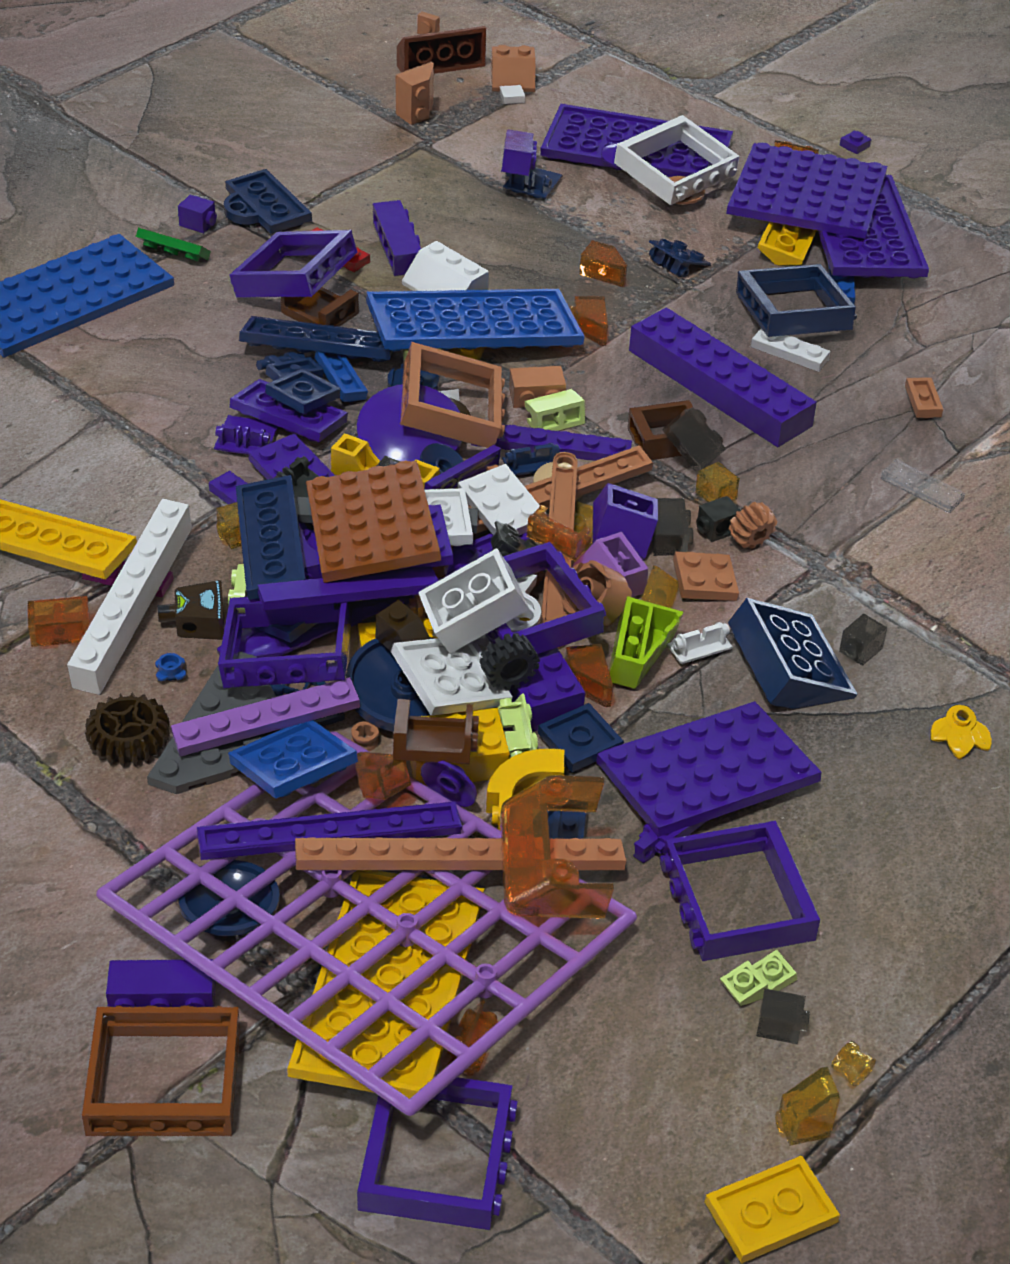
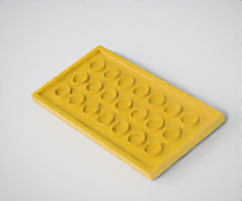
M357 870L353 873L349 885L369 897L398 874L378 870ZM416 877L383 902L381 906L397 916L403 913L415 915L450 887L437 880ZM475 887L484 893V888ZM461 895L418 930L443 946H447L478 920L481 907ZM345 898L338 920L356 907V905ZM368 914L332 941L328 946L327 952L347 966H350L395 930ZM416 944L408 947L398 945L361 975L388 993L432 958L433 955ZM471 944L457 955L467 961ZM445 964L402 999L401 1002L426 1019H430L458 995L463 975ZM322 966L313 994L337 975ZM349 984L303 1020L302 1024L326 1041H329L376 1002ZM388 1011L340 1051L369 1070L416 1029ZM448 1021L444 1026L441 1027V1029H443L447 1033L450 1021ZM428 1038L381 1079L410 1099L437 1074L443 1047ZM297 1039L287 1067L288 1077L373 1092Z

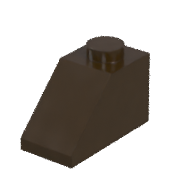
M400 600L376 615L375 638L390 651L394 643L430 639L420 617Z

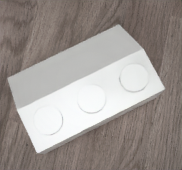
M435 241L419 250L402 279V285L412 291L488 290L489 271L442 243Z

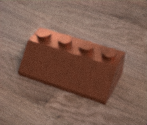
M486 26L403 37L397 45V67L400 72H404L432 62L434 63V74L485 67Z

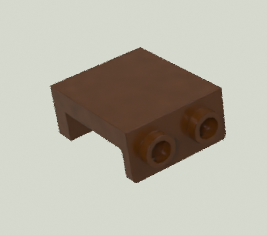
M321 287L312 297H280L281 313L298 322L340 327L359 314V293L352 289L342 296Z
M398 699L393 736V760L445 761L448 763L470 764V752H477L479 716H473V704H467L465 719L410 716V700Z

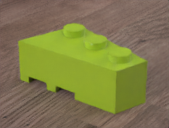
M627 596L618 622L607 681L636 689L667 647V643H670L675 636L683 611Z

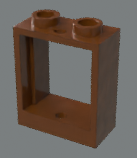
M690 400L629 408L627 429L635 446L640 445L651 460L704 452L705 442L708 441V431L706 426L702 425L699 412L694 410ZM685 424L688 430L653 435L650 428Z

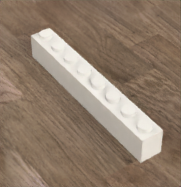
M162 499L67 664L72 688L98 695L102 693L192 529L188 504Z

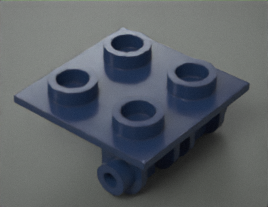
M539 168L530 169L529 176L506 173V177H509V179L503 185V188L516 193L521 192L532 195L535 198L546 199L563 174Z
M662 238L660 241L649 240V243L654 245L649 251L651 260L678 277H686L689 274L688 267L690 264L711 266V263L704 259L705 256L702 253L694 250L690 251L687 249L688 245L682 241L674 240V242H670Z

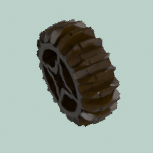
M133 692L130 696L123 697L120 693L116 699L108 696L106 703L98 702L97 708L90 710L89 718L86 719L85 724L86 741L92 750V754H97L100 761L107 759L110 765L119 762L122 767L128 762H132L136 767L139 760L148 763L150 756L158 757L160 749H165L170 736L169 717H167L163 705H158L155 698L148 700L145 694L136 697Z

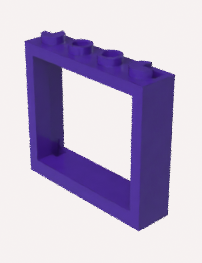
M352 230L276 232L229 275L236 297H312L357 253ZM316 255L300 271H269L285 256Z
M551 542L503 556L511 567L516 579L548 569L580 610L514 632L520 636L522 634L526 636L537 654L603 633L604 616H606L603 604L597 602L588 585L582 583L578 578L576 570L570 568L563 554L557 551ZM504 623L485 635L491 644L494 645L496 643L494 639L499 637L503 640L505 634H510L512 638L514 633Z
M248 597L230 598L218 662L223 688L345 680L352 620L350 602H343L341 606H335V603L265 611L259 598L249 600ZM237 608H245V613H239ZM297 622H305V624L339 622L336 649L333 653L237 659L243 628L267 627L273 624L281 626L294 625ZM327 660H335V662L328 663Z
M776 821L665 840L664 854L660 856V865L662 871L669 875L671 894L673 898H678L681 920L683 923L688 924L692 948L698 949L702 961L816 941L820 918ZM763 851L793 919L710 934L683 865Z
M457 1077L433 1098L435 1100L497 1108L482 1200L378 1185L395 1108L378 1095L357 1190L358 1211L490 1230L492 1216H499L502 1205V1195L496 1194L498 1184L505 1185L508 1162H502L503 1152L510 1153L513 1131L507 1130L508 1121L515 1122L518 1101L511 1100L512 1085Z

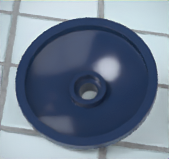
M233 860L213 874V876L237 891L263 873L265 869L250 862ZM274 880L249 898L250 901L272 916L275 915L279 906L280 895L277 882ZM199 884L179 898L178 905L183 917L191 924L224 899L202 884ZM236 908L204 932L219 936H237L252 932L261 924Z

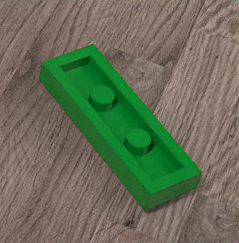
M139 227L135 236L141 239L146 247L156 250L157 246L164 248V252L175 256L178 255V252L184 253L185 258L199 262L200 258L208 261L211 251L203 246Z

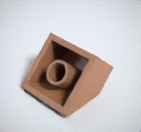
M507 45L492 46V91H500V86L521 85L523 92H535V47L526 45L519 47H508Z
M432 62L396 74V114L410 125L429 119L434 94V63Z

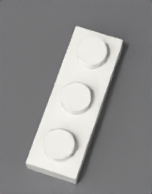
M762 328L752 338L751 342L752 348L818 372L830 357V351L818 345H813L788 335L768 337Z

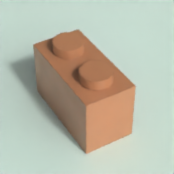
M561 366L510 368L509 391L513 408L525 407L526 400L566 390V382Z

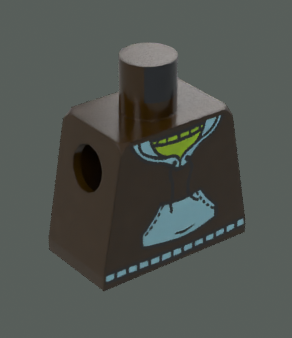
M221 580L177 587L175 589V604L157 605L158 622L176 621L177 636L180 638L223 640L224 613Z

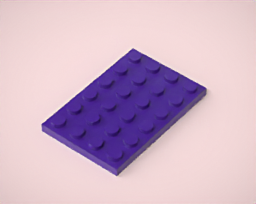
M755 701L597 753L596 760L597 764L657 837L821 781L822 773Z

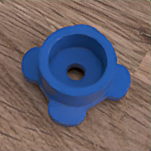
M175 653L162 655L155 662V666L158 668L156 678L159 681L181 680L185 678L186 671L183 670L185 665L184 658Z

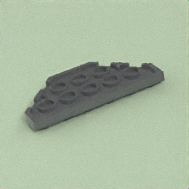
M239 651L237 659L257 657ZM217 666L182 722L276 697L271 685L223 688L219 666ZM279 730L184 756H179L174 738L172 737L147 776L148 785L179 794L189 791L188 787L202 782H206V785L231 778V774L239 770L230 764L228 753Z

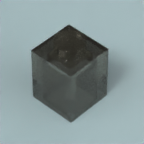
M863 613L843 630L839 652L863 666L883 649L888 627Z
M764 988L756 1037L798 1044L800 1031L807 1032L810 1011L804 1010L806 996Z

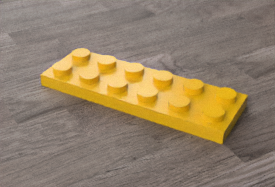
M0 499V550L106 580L132 552L137 543L136 536Z

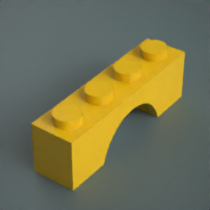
M344 433L331 447V472L334 475H341L346 471L368 470L374 466H388L375 456L367 441ZM417 460L422 483L425 487V482L440 475V468Z

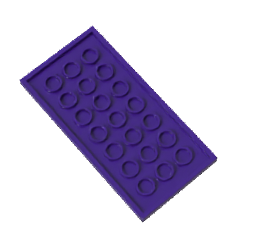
M561 103L540 148V156L548 157L549 159L569 160L572 163L581 162L596 167L605 166L615 170H623L604 162L601 157L602 149L608 144L625 141L668 121ZM698 126L726 147H730L733 131ZM682 141L671 144L646 157V162L667 177H687L713 165Z
M892 175L885 176L866 239L818 230L832 276H861L864 278L884 276L886 278L908 277L912 279L928 277L929 267Z

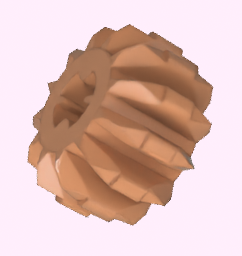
M752 502L750 506L744 505L741 511L736 512L737 515L730 520L731 525L728 528L732 537L743 548L749 547L753 549L757 544L762 545L763 541L770 539V534L776 531L775 526L778 521L771 509L763 502Z

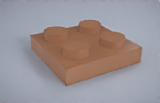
M675 551L673 562L681 598L737 601L739 590L730 555Z

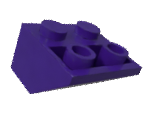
M607 483L593 502L592 544L598 539L622 532L640 558L644 560L658 522V499Z

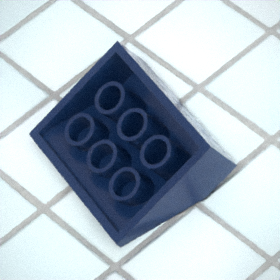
M746 598L728 621L734 634L733 636L744 653V658L749 662L755 678L760 683L765 697L770 704L776 707L782 706L796 709L854 699L858 695L812 614Z

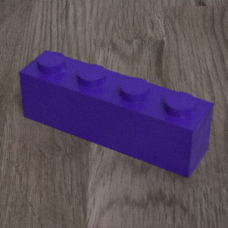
M507 129L501 172L529 176L530 169H535L537 141L533 140V133Z
M400 200L373 203V225L393 275H405L417 253L422 249L420 247L419 235H415L414 224L409 222L408 210L403 208Z

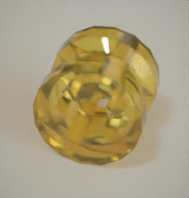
M850 1041L837 1053L831 1067L837 1073H844L847 1076V1081L852 1086H857L869 1076L876 1064V1059L870 1054L862 1053L860 1046L855 1041Z

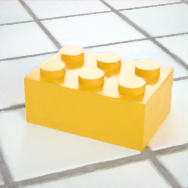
M498 708L473 710V716H479L477 752H470V764L450 763L461 767L472 782L490 780L496 769L509 759V749ZM466 711L421 717L465 719ZM410 761L413 778L427 786L421 776V767L425 762Z

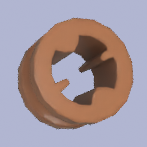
M368 721L356 723L352 727L351 741L367 751L374 750L378 746L379 730L377 726Z

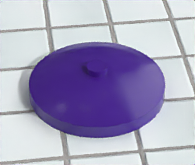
M403 384L388 387L377 392L367 400L360 410L357 419V438L367 441L375 456L388 466L401 461H420L421 452L430 444H444L454 449L457 453L462 445V441L400 425ZM420 385L419 402L460 413L457 406L446 395L433 388Z

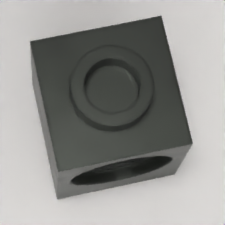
M728 496L699 505L698 518L696 519L697 528L710 542L731 536V532L728 529L731 525L730 520L736 517L737 511L741 510Z

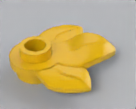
M952 706L947 711L946 716L936 720L931 727V740L935 742L947 741L950 750L959 760L964 758L974 746L985 751H989L991 748L992 738L988 728L976 720L975 713L967 706ZM957 716L965 718V721L959 720Z

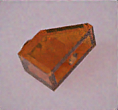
M592 240L581 254L579 275L624 288L626 285L627 264L614 246Z
M575 296L574 306H570V310L584 336L600 346H606L608 321L605 296Z
M602 645L566 647L565 661L583 687L585 697L603 707H611L613 683Z
M357 753L356 772L363 798L386 800L411 785L406 761L393 760V754Z

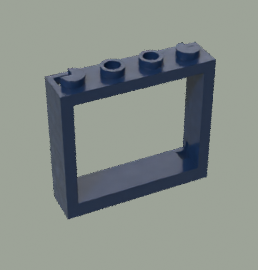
M821 264L738 271L736 294L768 337L853 330L854 320L857 318L855 314L856 307ZM814 290L827 307L778 311L766 294Z

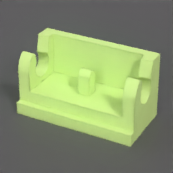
M572 389L525 401V408L532 416L527 418V422L532 428L559 431L585 424V401Z

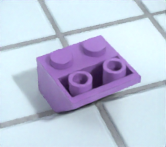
M622 532L596 540L571 566L572 568L580 562L583 564L589 562L588 560L597 561L624 576L628 587L632 591L631 597L646 593L648 567Z

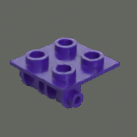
M228 415L225 423L222 426L216 427L215 435L218 436L214 450L249 455V452L272 443L278 426L264 423L259 419Z

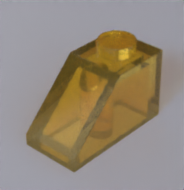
M828 1067L818 1069L781 1097L779 1111L775 1112V1121L779 1132L785 1133L789 1146L825 1139L831 1136L841 1096Z

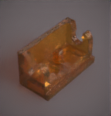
M541 505L528 518L527 537L540 544L551 542L555 549L560 551L563 556L576 561L591 543L592 537L589 536L591 529L585 527L578 533L548 518V515L545 514L548 507Z

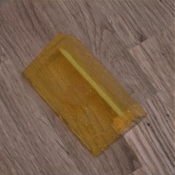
M653 565L641 600L672 608L679 588L678 581L659 567Z

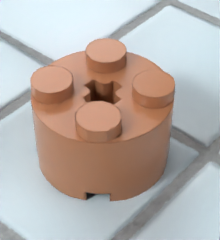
M588 560L589 562L584 564L580 562L572 568L576 570L578 578L582 583L588 585L597 602L603 604L606 611L604 626L608 627L623 612L627 596H632V591L628 587L624 576L618 571L594 560ZM564 592L562 604L565 610L570 614L580 611L566 592Z

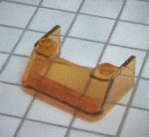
M551 775L504 801L500 812L504 904L511 913L518 916L606 917L614 885L608 883H579V872L572 862L565 859H551L548 811L596 812L604 786V777Z

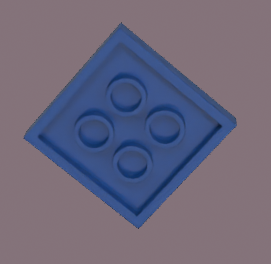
M313 720L286 727L228 753L230 764L275 799L288 796L296 789L317 783L321 778L334 772H341L348 766L358 762L355 749Z

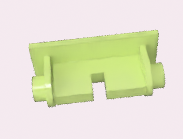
M524 693L515 702H512L511 698L501 699L499 701L500 705L497 708L503 728L513 727V731L504 732L509 755L513 757L520 753L537 749V735L532 732L530 723L532 711L530 705L526 704Z

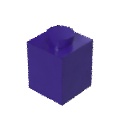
M190 194L178 205L179 226L204 234L216 222L215 202Z

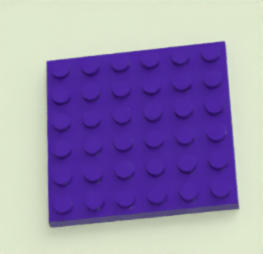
M754 143L727 205L726 214L866 239L884 183L887 166L878 162H861L855 158H838L832 154H815L809 150H792L786 146L775 147L767 143Z

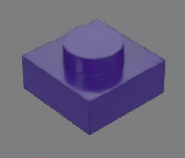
M854 130L841 137L839 146L858 154L871 146L872 139L863 135L862 132Z

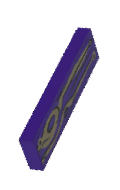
M496 445L488 447L425 482L424 490L458 489V482L486 472V467L499 466L501 448Z

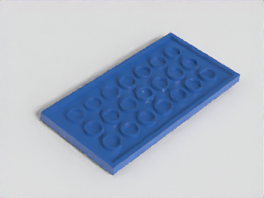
M117 234L97 243H92L80 250L70 252L55 260H50L35 268L27 269L25 272L13 277L5 278L3 281H0V355L5 358L174 286V277L121 234Z
M559 289L366 292V302L384 349L391 351L409 349L411 342L433 348H441L442 350H450L452 348L476 349L477 347H489L492 349H499L501 347L525 348L526 346L547 348L559 345L573 347L574 345L584 344L585 336Z

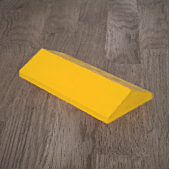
M769 222L757 248L775 265H802L817 230Z

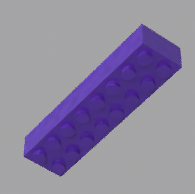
M667 307L631 326L629 351L777 448L813 427L817 404L815 400Z

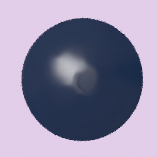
M375 638L355 652L348 664L346 678H351L359 697L360 707L356 708L355 711L362 718L379 728L394 732L398 699L410 700V716L430 715L391 651Z

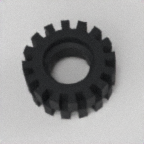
M514 633L512 638L510 634H505L503 640L498 637L494 639L496 642L494 645L489 643L486 646L488 651L483 650L481 653L483 658L479 660L480 666L490 684L498 690H502L503 687L505 690H510L512 685L516 689L520 687L519 683L522 681L526 684L529 681L527 677H534L536 674L534 669H539L540 666L538 664L540 662L538 654L523 634L520 636L518 633Z

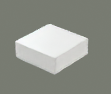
M521 85L500 86V96L503 104L525 103V94Z

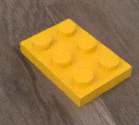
M802 1155L708 1193L705 1197L706 1206L741 1264L838 1223L840 1218L836 1207Z

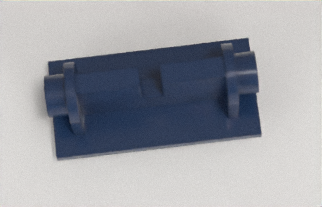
M553 443L535 446L534 452H531L530 447L510 449L509 452L505 453V457H502V460L515 476L535 473L542 465L553 462L554 456L560 453L558 444L553 445Z

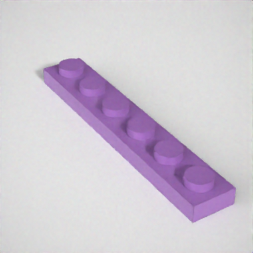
M349 677L345 678V680L326 683L171 725V731L179 756H184L360 707V702L352 680Z

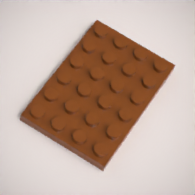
M417 460L401 461L384 467L374 466L368 470L357 472L346 471L341 475L320 476L306 481L323 583L441 561L440 549Z

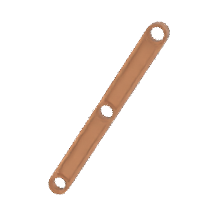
M560 452L553 459L547 542H551L552 545L561 544L567 548L560 552L571 568L578 461L572 453ZM565 462L569 463L572 467L564 469L559 467L558 464ZM548 569L544 574L541 624L568 615L562 604L565 591L562 590V587Z

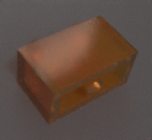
M88 596L28 601V629L31 647L80 643L91 624Z

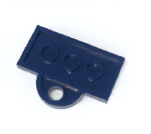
M267 169L225 181L226 190L231 195L224 201V213L229 220L235 223H260L272 234L312 221V212Z

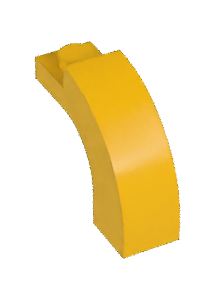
M535 749L511 757L496 769L490 778L486 799V813H492L491 825H498V830L510 836L511 811L519 799L533 793L562 794L564 749Z

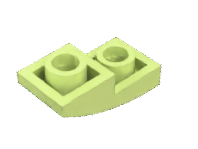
M776 949L753 965L746 961L721 977L720 980L738 1004L742 1006L763 999L787 987L797 980V973Z

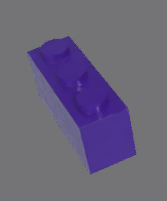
M110 960L106 989L108 1007H116V1005L122 1007H145L149 1005L157 1007H181L186 1005L192 1007H214L216 981L186 960Z

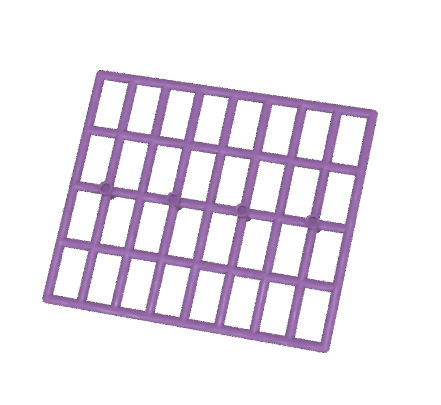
M333 731L331 732L333 735L357 751L358 762L348 766L341 772H337L316 788L311 785H305L296 789L295 791L303 795V797L271 819L296 817L315 803L330 813L372 810L403 787L426 800V804L452 801L338 732ZM368 766L391 779L389 783L351 810L327 796ZM256 783L100 887L96 893L98 899L408 1116H413L637 919V915L633 910L566 870H539L500 903L473 887L493 870H471L461 879L447 870H403L369 897L343 881L357 870H302L319 882L272 916L250 901L249 898L296 866L295 851L276 852V854L283 858L237 891L214 877L213 874L239 856L212 859L202 867H199L177 852L197 839V827L217 825L223 820L229 823L250 822V820L236 811L266 792ZM457 805L460 821L464 823L461 834H452L447 837L468 838L477 831L487 838H512ZM256 818V819H253L252 821H261V820H265V819ZM164 860L188 875L140 910L116 894ZM422 872H426L450 887L415 915L403 913L397 916L381 906L383 902ZM551 877L579 893L540 927L512 911V909ZM199 884H202L224 899L176 935L151 919ZM323 895L328 898L341 895L356 905V907L311 941L286 925L288 921ZM461 895L488 911L447 946H443L418 930ZM590 901L618 917L616 921L580 952H577L551 935ZM236 908L261 924L212 961L187 944ZM368 914L395 930L350 966H347L323 950V948ZM499 920L504 921L528 936L494 965L481 964L476 967L457 955ZM272 933L298 949L297 952L250 987L224 970ZM416 944L433 955L432 958L388 993L361 975L398 945L408 947ZM540 944L566 960L567 963L525 999L497 980ZM310 958L337 975L289 1014L262 996ZM445 964L473 981L430 1019H426L401 1002L402 999ZM349 984L376 1002L329 1041H326L301 1023ZM495 995L514 1008L470 1047L441 1029L442 1026L477 997L490 998ZM388 1011L416 1029L369 1070L340 1051ZM430 1038L457 1056V1058L409 1099L381 1078Z

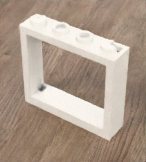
M682 115L618 143L614 163L669 205H673L733 177L737 172L740 156ZM678 141H682L713 165L677 182H673L642 158Z

